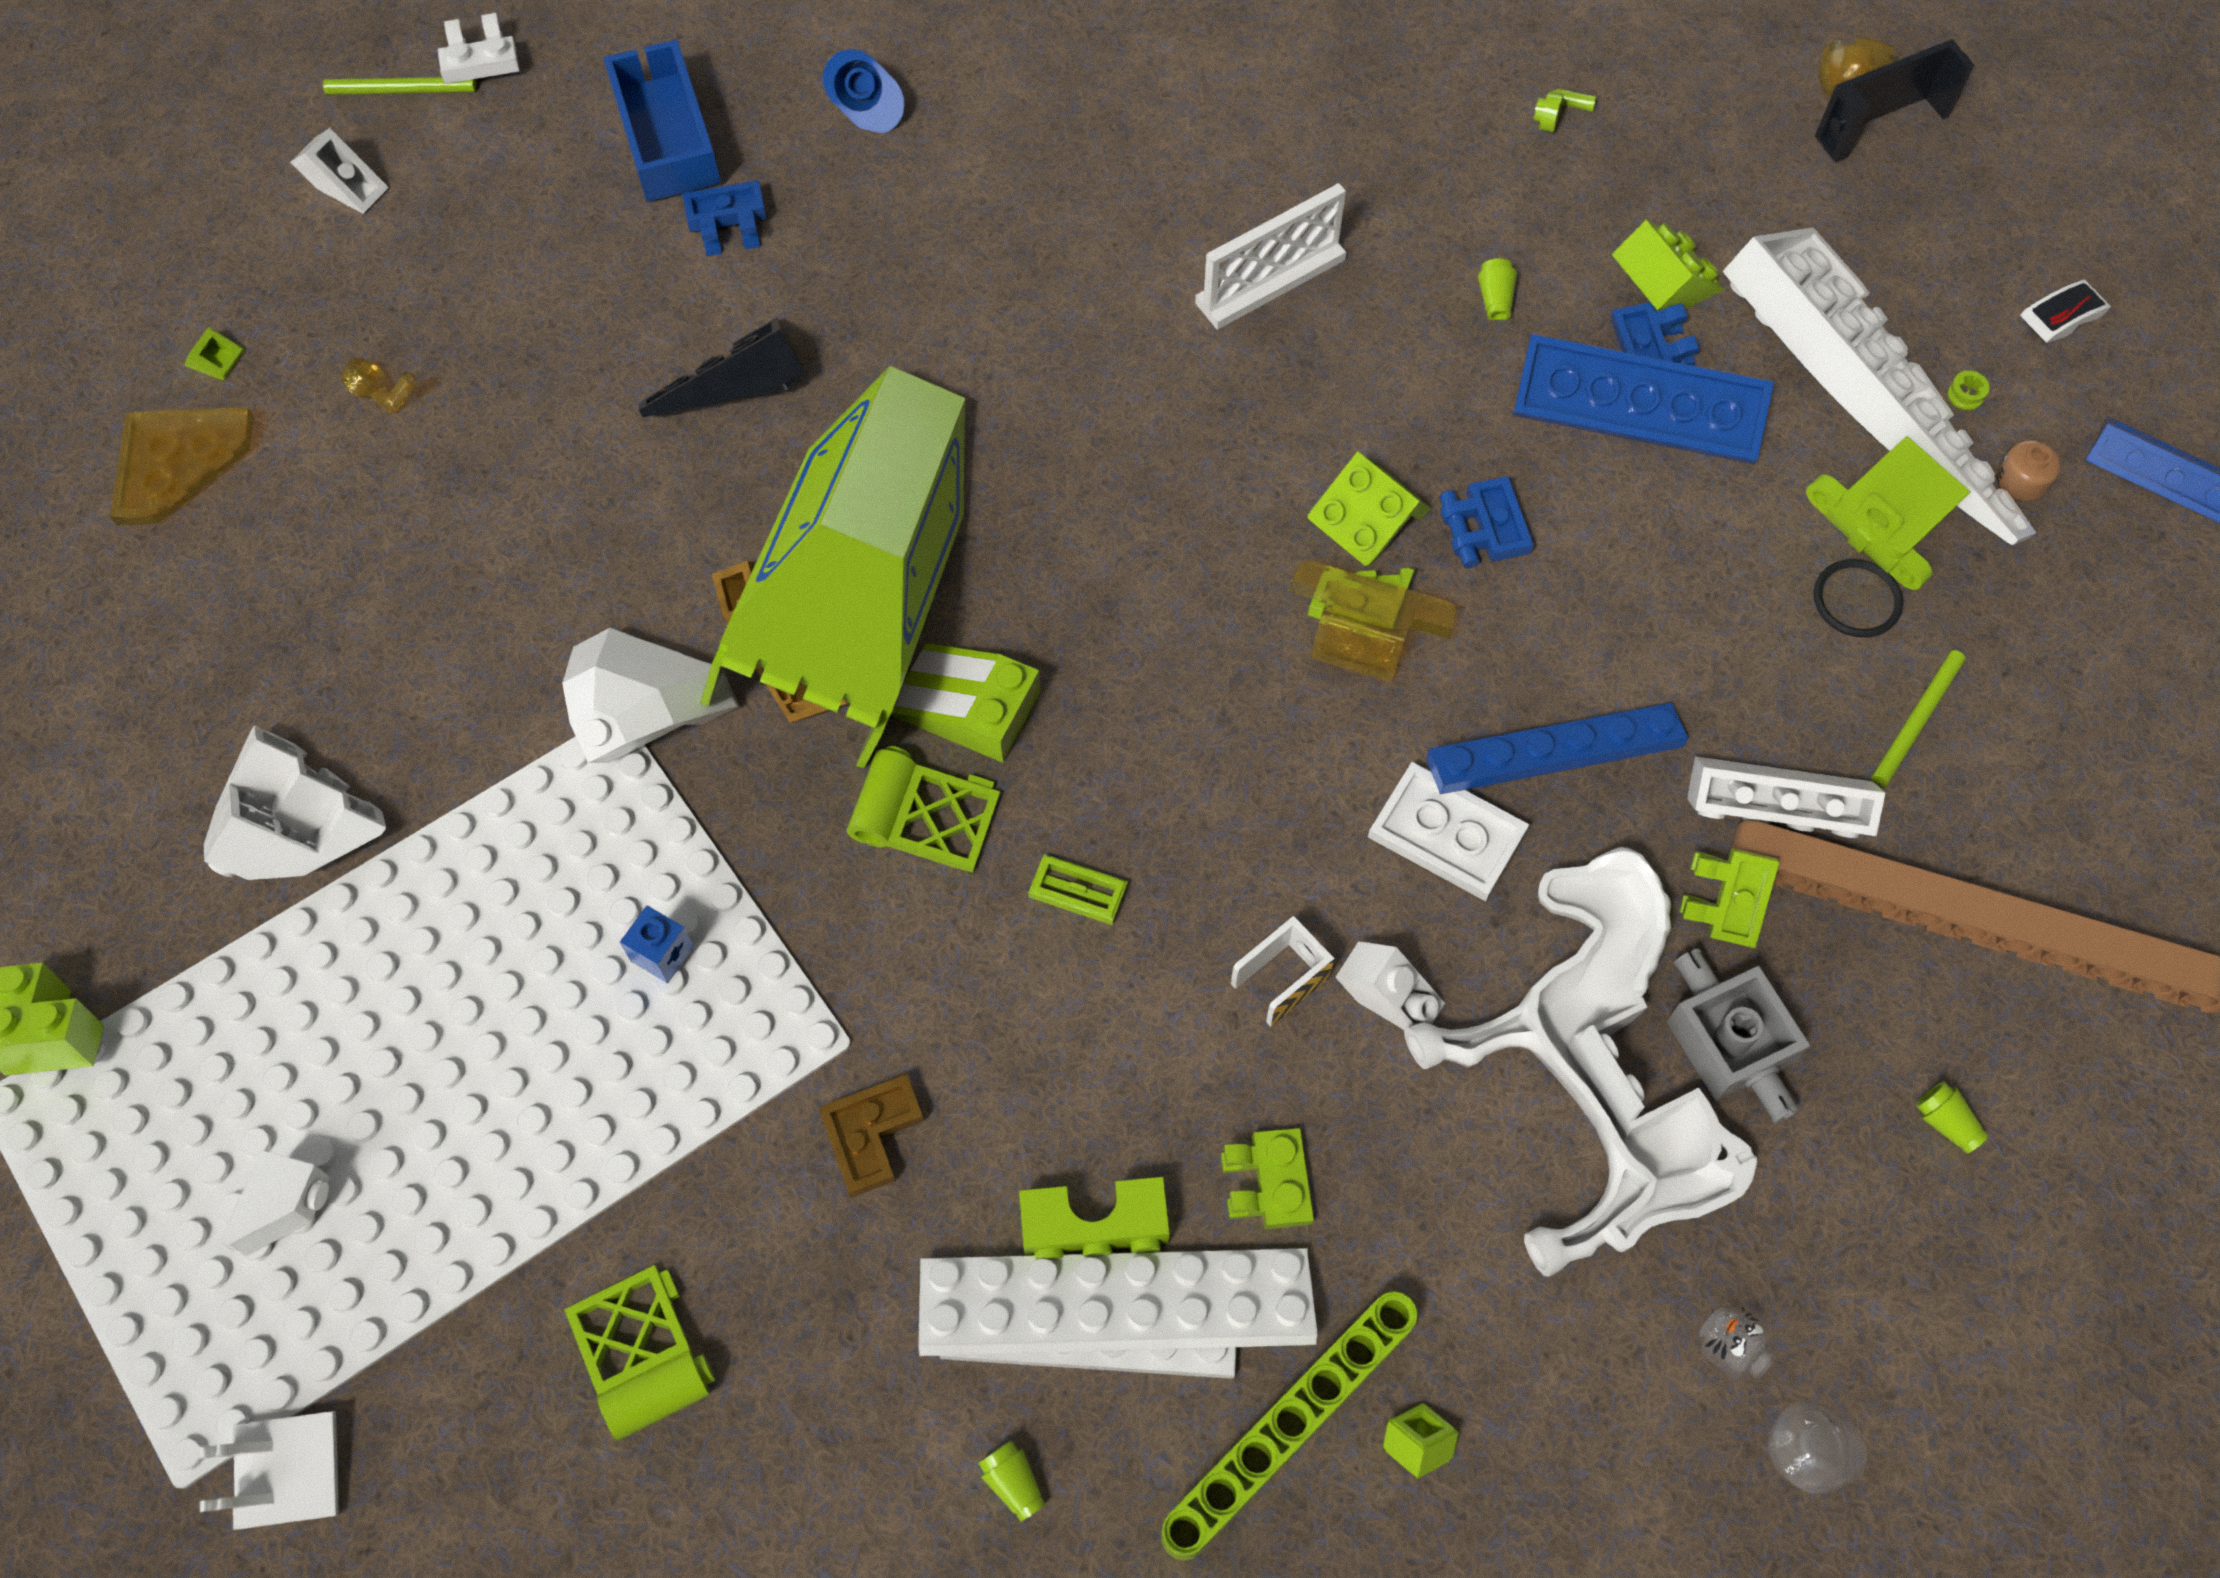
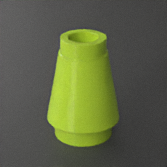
M1491 259L1481 265V271L1477 275L1487 318L1489 320H1507L1511 317L1517 271L1513 268L1512 262L1507 259Z
M1945 1081L1927 1091L1915 1104L1922 1112L1920 1115L1922 1120L1958 1147H1961L1965 1153H1970L1978 1148L1989 1136L1982 1129V1125L1958 1088L1954 1087L1951 1089Z
M1012 1440L978 1463L984 1473L981 1479L1016 1514L1020 1522L1046 1505L1041 1497V1492L1023 1448L1017 1450Z

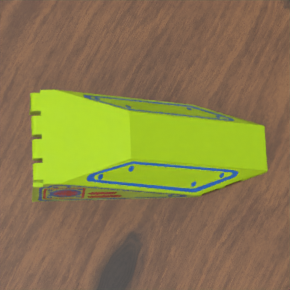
M889 366L808 449L720 641L700 704L709 706L725 668L751 678L756 666L765 668L760 682L794 695L799 683L808 686L803 697L804 700L836 713L842 700L850 703L845 717L871 727L856 764L857 767L865 768L892 713L964 515V397Z

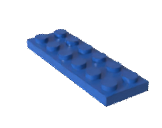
M1531 334L1513 416L1755 464L1759 456L1774 382Z

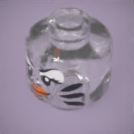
M1721 1306L1708 1318L1698 1333V1336L1703 1340L1701 1343L1702 1355L1732 1381L1743 1380L1750 1374L1758 1380L1766 1373L1776 1359V1356L1770 1352L1774 1344V1333L1742 1306H1736L1729 1310Z

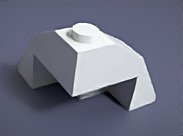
M608 628L574 646L562 684L569 722L587 762L609 763L684 724L703 725L739 707V703L724 671L707 707L700 704L712 665L711 663L697 660L613 628Z
M254 725L216 805L204 842V862H207L212 870L223 876L234 877V875H237L247 880L305 876L382 835L386 828L383 812L370 801H363L346 793L350 786L327 768H321L318 773L304 763L303 759L308 753L296 744Z

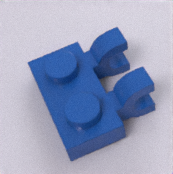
M759 180L682 193L690 232L701 231L706 256L722 254L717 228L739 224L745 250L760 247L755 221L766 219Z
M1651 302L1612 310L1610 320L1622 352L1692 366L1695 365L1693 354H1697L1699 351L1695 335L1667 344L1664 336L1683 333L1681 322L1687 319L1683 303L1659 311H1654Z

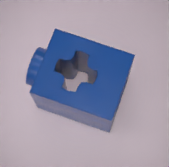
M646 905L620 941L621 946L632 963L667 984L694 948L684 926Z

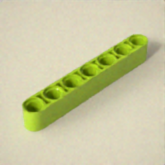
M1389 1292L1379 1297L1168 1514L1163 1523L1161 1539L1163 1547L1169 1555L1183 1561L1193 1559L1199 1555L1401 1345L1417 1320L1416 1306L1408 1296L1399 1292ZM1387 1308L1397 1310L1403 1316L1404 1327L1397 1330L1389 1329L1382 1323L1380 1311ZM1355 1342L1362 1343L1370 1351L1371 1362L1364 1365L1355 1364L1347 1356L1346 1346ZM1320 1377L1329 1378L1337 1386V1397L1328 1401L1318 1398L1312 1390V1381ZM1287 1412L1299 1416L1304 1426L1303 1433L1294 1437L1283 1434L1277 1425L1278 1416ZM1251 1448L1262 1450L1268 1457L1269 1468L1262 1473L1250 1472L1243 1465V1452ZM1222 1484L1230 1488L1234 1495V1504L1226 1510H1217L1210 1506L1206 1498V1492L1211 1486ZM1188 1521L1195 1525L1199 1534L1197 1543L1188 1548L1177 1546L1170 1537V1529L1175 1523Z

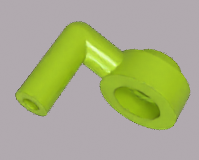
M1563 89L1549 91L1546 99H1538L1534 121L1540 122L1539 130L1554 133L1562 105L1593 112L1597 97Z

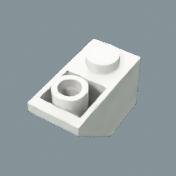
M1358 941L1335 977L1358 1003L1403 1030L1421 1022L1432 1025L1445 1004L1397 947Z

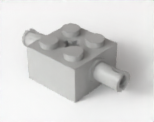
M1699 948L1692 950L1691 956L1687 952L1679 957L1673 964L1678 968L1693 992L1694 997L1679 1003L1666 1023L1715 1102L1746 1087L1747 1089L1753 1088L1771 1117L1773 1124L1780 1123L1782 1118L1786 1120L1801 1110L1799 1105L1791 1097L1779 1078L1778 1073L1782 1069L1794 1064L1810 1047V1044L1760 966L1719 983Z

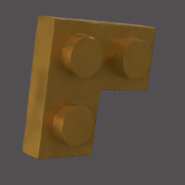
M907 1074L818 1107L850 1198L895 1181L880 1138L924 1121Z

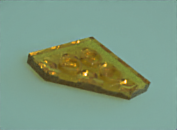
M249 407L125 413L110 518L115 525L158 524L250 450L254 415Z

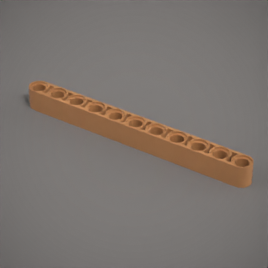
M1743 821L1737 824L1732 848L1779 860L1780 863L1773 885L1782 887L1784 883L1794 886L1793 891L1823 900L1831 897L1838 900L1837 904L1867 913L1875 910L1881 912L1884 918L1916 927V923L1927 926L1928 931L1961 940V936L1972 939V944L2005 954L2006 950L2017 953L2019 958L2051 967L2052 963L2063 966V971L2096 981L2097 977L2109 980L2108 984L2140 994H2143V990L2154 993V998L2187 1008H2189V1004L2201 1007V1012L2204 1013L2220 1012L2219 956L1763 822Z

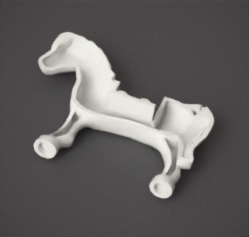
M1624 847L1608 851L1593 859L1586 866L1553 869L1544 874L1538 889L1540 904L1551 913L1578 920L1594 931L1576 955L1553 967L1534 984L1518 1007L1492 1021L1465 1029H1443L1426 1022L1404 1028V1037L1409 1051L1423 1069L1431 1068L1443 1060L1452 1061L1468 1068L1476 1065L1485 1056L1505 1048L1521 1047L1529 1049L1564 1086L1596 1128L1607 1154L1609 1167L1607 1185L1598 1204L1587 1216L1564 1229L1539 1226L1524 1234V1243L1536 1268L1544 1276L1548 1277L1561 1271L1571 1261L1592 1256L1596 1249L1605 1242L1616 1251L1624 1252L1634 1246L1639 1237L1652 1226L1675 1220L1698 1218L1728 1205L1744 1195L1753 1181L1757 1165V1156L1753 1155L1751 1147L1719 1123L1716 1113L1699 1088L1636 1119L1645 1107L1641 1102L1644 1100V1092L1638 1080L1631 1074L1625 1076L1616 1062L1619 1054L1610 1035L1628 1025L1647 1008L1642 996L1649 988V978L1657 969L1660 957L1666 946V939L1672 930L1669 917L1671 902L1670 897L1663 891L1662 883L1657 873L1649 865V862L1640 853ZM1721 1146L1726 1150V1158L1722 1161L1717 1160L1722 1150Z

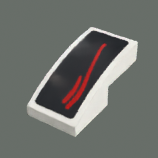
M2081 280L2044 297L2025 309L2020 316L2046 343L2070 335L2080 324L2102 317L2111 306L2085 280Z

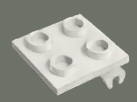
M335 1411L231 1425L232 1444L199 1448L200 1459L234 1456L235 1497L200 1501V1512L233 1509V1530L339 1516Z

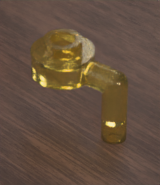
M359 357L349 359L340 374V378L349 393L359 398H373L388 414H396L418 382L413 374L404 372L389 393L383 387L386 377L382 370L371 361Z

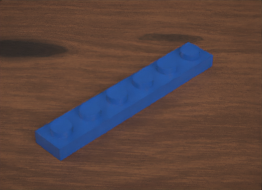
M1667 703L1430 748L1426 760L1441 795L1683 748L1688 740V736L1673 704Z

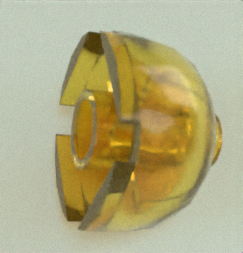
M1859 37L1855 38L1854 45L1842 46L1843 39L1835 40L1827 44L1821 51L1818 66L1819 83L1823 93L1831 98L1837 84L1899 60L1898 55L1894 57V47L1880 40Z

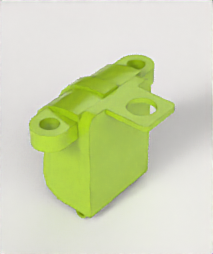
M1908 436L1901 440L1849 490L1836 479L1825 474L1818 476L1806 488L1809 501L1825 515V518L1848 538L1847 542L1860 554L1862 552L1865 553L1887 574L1889 573L1900 584L1911 590L1919 589L1932 576L1931 566L1914 548L1933 532L1971 493Z

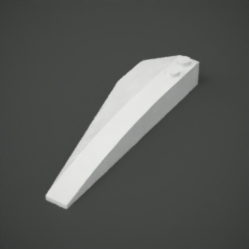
M1811 227L1753 237L1723 270V273L1731 281L1730 285L1733 291L1739 296L1746 298L1756 310L1755 315L1758 320L1764 325L1771 327L1818 382L1889 451L1908 436L1971 491L1958 505L1959 508L2011 545L2030 539L2035 535L2036 531L2008 491L1996 489L1992 484L1995 481V472L1988 462L1974 458L1968 449L1974 442L1965 430L1956 432L1949 422V419L1954 414L1919 364L1909 363L1906 360L1908 347L1901 337H1895L1884 329L1882 325L1888 319L1880 307L1871 309L1861 299L1867 297L1870 294L1869 291L1821 235Z

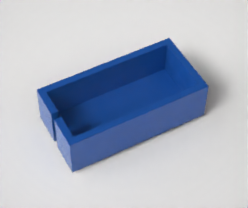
M677 39L644 47L652 80L646 82L636 49L603 57L646 202L720 184L721 181L714 152Z

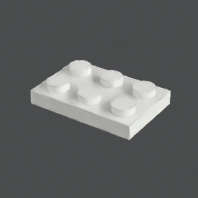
M1411 762L1369 830L1368 838L1486 902L1527 832L1529 824L1466 790L1440 795L1432 773Z

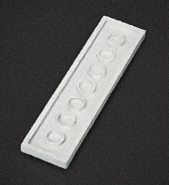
M1307 1248L1116 1253L1083 1257V1254L1063 1255V1259L1036 1260L1035 1256L920 1259L919 1356L1316 1345L1317 1327Z

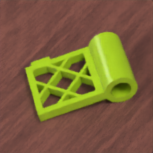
M888 746L886 750L876 751L848 824L847 834L852 839L879 848L888 846L973 873L1000 795V791L993 789L994 782L969 774L966 781L917 765L910 759L911 755L899 747ZM924 780L939 785L946 798L925 807L917 793L921 781ZM951 790L958 791V792L955 793V794H952ZM969 796L988 800L984 813L969 820L966 819L957 803ZM913 803H915L918 810L910 813ZM950 805L960 824L939 833L929 814ZM920 818H923L932 835L920 842L901 837L905 825ZM980 823L975 836L971 827ZM965 831L973 845L969 857L964 858L950 853L943 840ZM937 844L939 849L930 846Z
M655 1265L564 1309L598 1395L597 1400L601 1413L617 1442L709 1396L708 1384L715 1381L713 1372L704 1354L694 1357L672 1304V1301L680 1298L670 1272L667 1269L659 1273ZM651 1282L656 1297L649 1313L646 1314L626 1308L632 1292ZM619 1298L617 1305L610 1303L611 1301ZM597 1308L613 1312L602 1337L586 1332L580 1317ZM661 1308L666 1320L658 1317ZM622 1316L644 1322L634 1347L612 1340ZM654 1325L671 1330L676 1345L658 1354L643 1350ZM590 1342L598 1344L595 1354ZM608 1348L629 1354L630 1356L623 1372L605 1380L600 1366ZM639 1358L645 1359V1361L637 1364Z

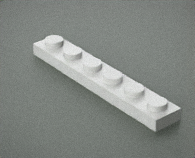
M1236 1347L939 1356L940 1359L1234 1379Z

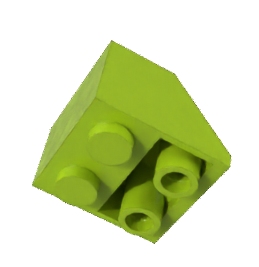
M1645 220L1612 254L1658 311L1681 303L1687 309L1725 289L1716 279L1720 274L1717 268L1704 257L1700 260L1694 253L1695 242L1682 230L1676 233L1666 223L1660 226Z

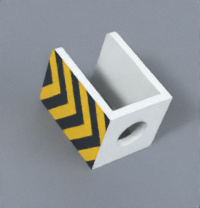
M1294 916L1233 966L1231 985L1235 989L1288 945L1311 967V970L1270 1003L1266 1020L1270 1027L1329 979L1334 962V957Z

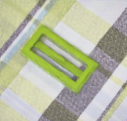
M1044 854L1028 895L1029 898L1113 925L1116 913L1122 903L1123 895L1127 890L1128 881ZM1048 869L1114 890L1113 896H1109L1088 889L1083 885L1067 882L1046 874ZM1043 884L1106 905L1108 909L1042 888L1041 886Z

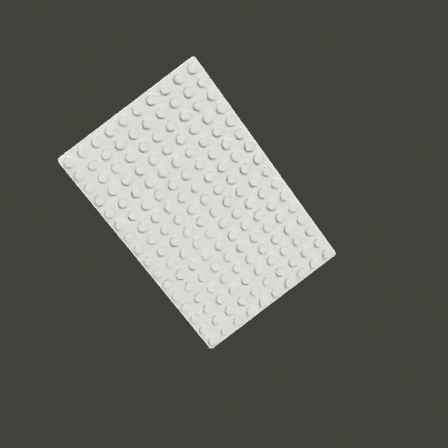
M575 736L100 1021L104 1025L94 1067L16 1074L0 1081V1150L172 1484L177 1488L185 1489L234 1457L199 1458L200 1447L232 1444L231 1425L298 1415L844 1053L850 1047V1039L645 745L609 763H588ZM646 905L684 926L694 945V948L668 984L632 963L620 944L621 939ZM261 1150L314 1164L330 1176L328 1182L329 1193L326 1202L320 1210H316L311 1223L248 1256L237 1254L220 1243Z

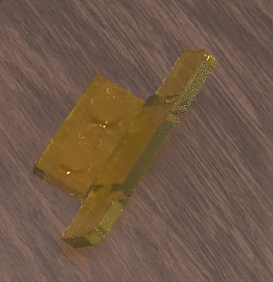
M1304 561L1299 564L1288 589L1289 592L1326 602L1321 614L1310 658L1391 683L1409 628L1449 640L1453 630L1456 609L1448 601L1314 561Z

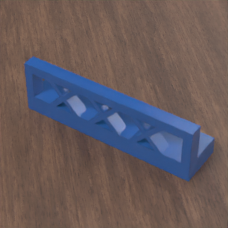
M2107 416L2101 427L2100 435L2085 458L2086 461L2220 523V467Z

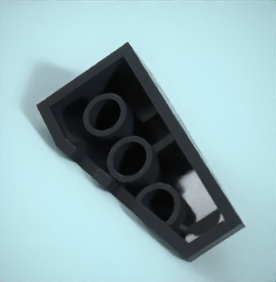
M777 317L732 343L734 347L730 350L731 355L727 358H724L723 355L712 356L695 370L697 376L692 379L688 375L681 376L641 401L638 411L642 417H648L769 393L776 388H779L780 392H784L801 381L799 375L805 372L804 366Z

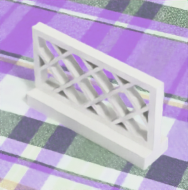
M1339 183L1206 254L1204 291L1195 296V303L1217 330L1345 261L1346 251L1338 242L1346 191ZM1327 206V208L1322 212V214L1318 216L1321 213V211ZM1294 224V226L1290 229V231H1289L1288 233H1286L1287 230L1291 227V225ZM1311 224H1313V225L1308 229V231L1304 234V236L1301 238L1302 234L1307 230V228H1308ZM1278 241H1279L1280 243L1276 246V248L1272 251V253H1271L1270 255H1268L1269 252L1274 248V246H1275V245L1278 243ZM1261 242V244L1256 248V250L1252 251L1257 246V244ZM1229 259L1227 263L1222 267V269H1220V263ZM1247 259V261L1243 264V266L1239 269V271H1238V272H1235V271L1240 267V265L1244 262V260Z

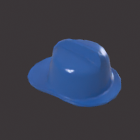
M846 49L838 51L828 60L823 70L822 82L825 92L831 101L856 126L861 129L886 133L899 124L904 115L905 106L902 89L896 80L873 57L861 50Z

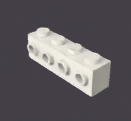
M1695 756L1687 799L1693 808L1698 811L1699 815L1709 818L1723 819L1725 815L1742 817L1743 821H1758L1769 824L1770 821L1787 823L1786 826L1789 828L1807 832L1814 831V827L1829 829L1831 833L1838 836L1858 838L1859 834L1877 836L1885 792L1873 781Z

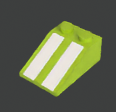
M926 643L903 682L890 715L1003 763L1041 693L1039 670L1001 654Z

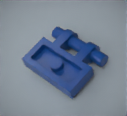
M1508 476L1469 484L1466 492L1468 499L1458 501L1453 490L1440 494L1439 498L1442 504L1440 514L1444 524L1450 527L1454 538L1451 541L1454 554L1460 556L1464 568H1473L1479 564V558L1476 553L1479 549L1486 548L1491 562L1531 554L1533 542ZM1475 517L1479 530L1469 532L1465 519Z

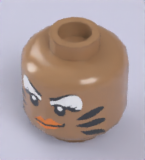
M2023 440L2015 444L2006 454L1998 467L1996 478L1999 487L2008 491L2013 499L2023 502L2035 501L2043 497L2060 475L2062 464L2059 455L2051 446L2037 440Z

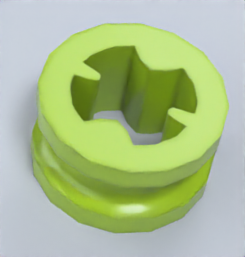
M1971 370L1962 371L1953 379L1947 394L1951 403L1956 407L1964 410H1974L1983 403L1989 393L1990 386L1988 380L1982 374ZM1963 385L1968 386L1966 393L1961 389ZM1970 388L1976 391L1974 395H1969Z

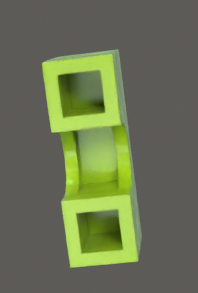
M1163 1177L1115 1181V1208L1108 1217L1097 1222L1084 1221L1072 1212L1068 1201L1067 1186L1019 1191L1025 1256H1035L1036 1260L1063 1259V1255L1083 1253V1257L1112 1255V1250L1131 1248V1253H1154L1160 1251V1245H1167L1169 1243V1226Z

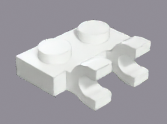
M496 13L481 15L486 40L466 44V40L463 38L459 19L444 21L449 46L438 48L440 72L444 84L519 71L513 36L503 37Z

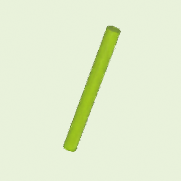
M442 77L324 79L323 88L326 95L475 92L477 82L476 79L444 84Z
M1957 650L1949 652L1871 776L1872 781L1882 787H1887L1965 662L1966 657L1962 652Z

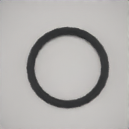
M1847 559L1831 564L1818 576L1813 592L1814 603L1821 617L1835 630L1846 635L1863 638L1881 635L1889 631L1902 615L1904 602L1898 583L1889 573L1887 574L1872 562L1860 559ZM1845 568H1861L1877 574L1890 587L1894 597V609L1890 618L1878 627L1870 629H1857L1839 622L1830 614L1823 601L1822 592L1826 580L1833 573Z

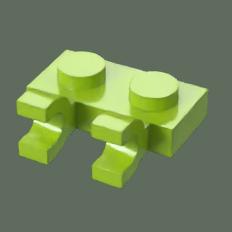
M1731 848L1728 861L1710 854L1694 851L1690 869L1694 870V875L1721 880L1722 884L1716 904L1699 897L1683 894L1679 906V912L1683 913L1682 918L1710 924L1708 930L1710 938L1756 948L1780 863L1779 860Z
M1300 1128L1254 1132L1251 1137L1252 1146L1246 1144L1224 1145V1153H1221L1223 1173L1256 1169L1259 1193L1254 1191L1230 1192V1199H1227L1229 1219L1262 1216L1264 1230L1312 1225L1314 1218Z

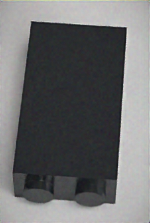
M1951 39L1839 83L1834 88L1816 131L1815 138L1833 161L1837 163L1849 157L1858 134L1866 122L1924 99L1929 102L1942 120L1950 116L1975 65L1967 54Z

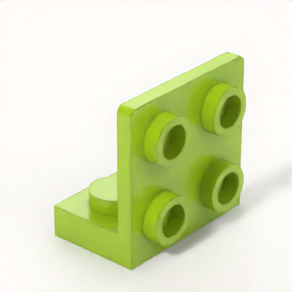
M1357 451L1309 512L1308 519L1363 565L1371 566L1410 516L1421 521L1431 510V507L1372 459Z

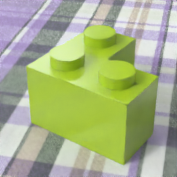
M44 963L0 967V1072L5 1076L94 1067L104 1025L76 998L69 999L71 989Z

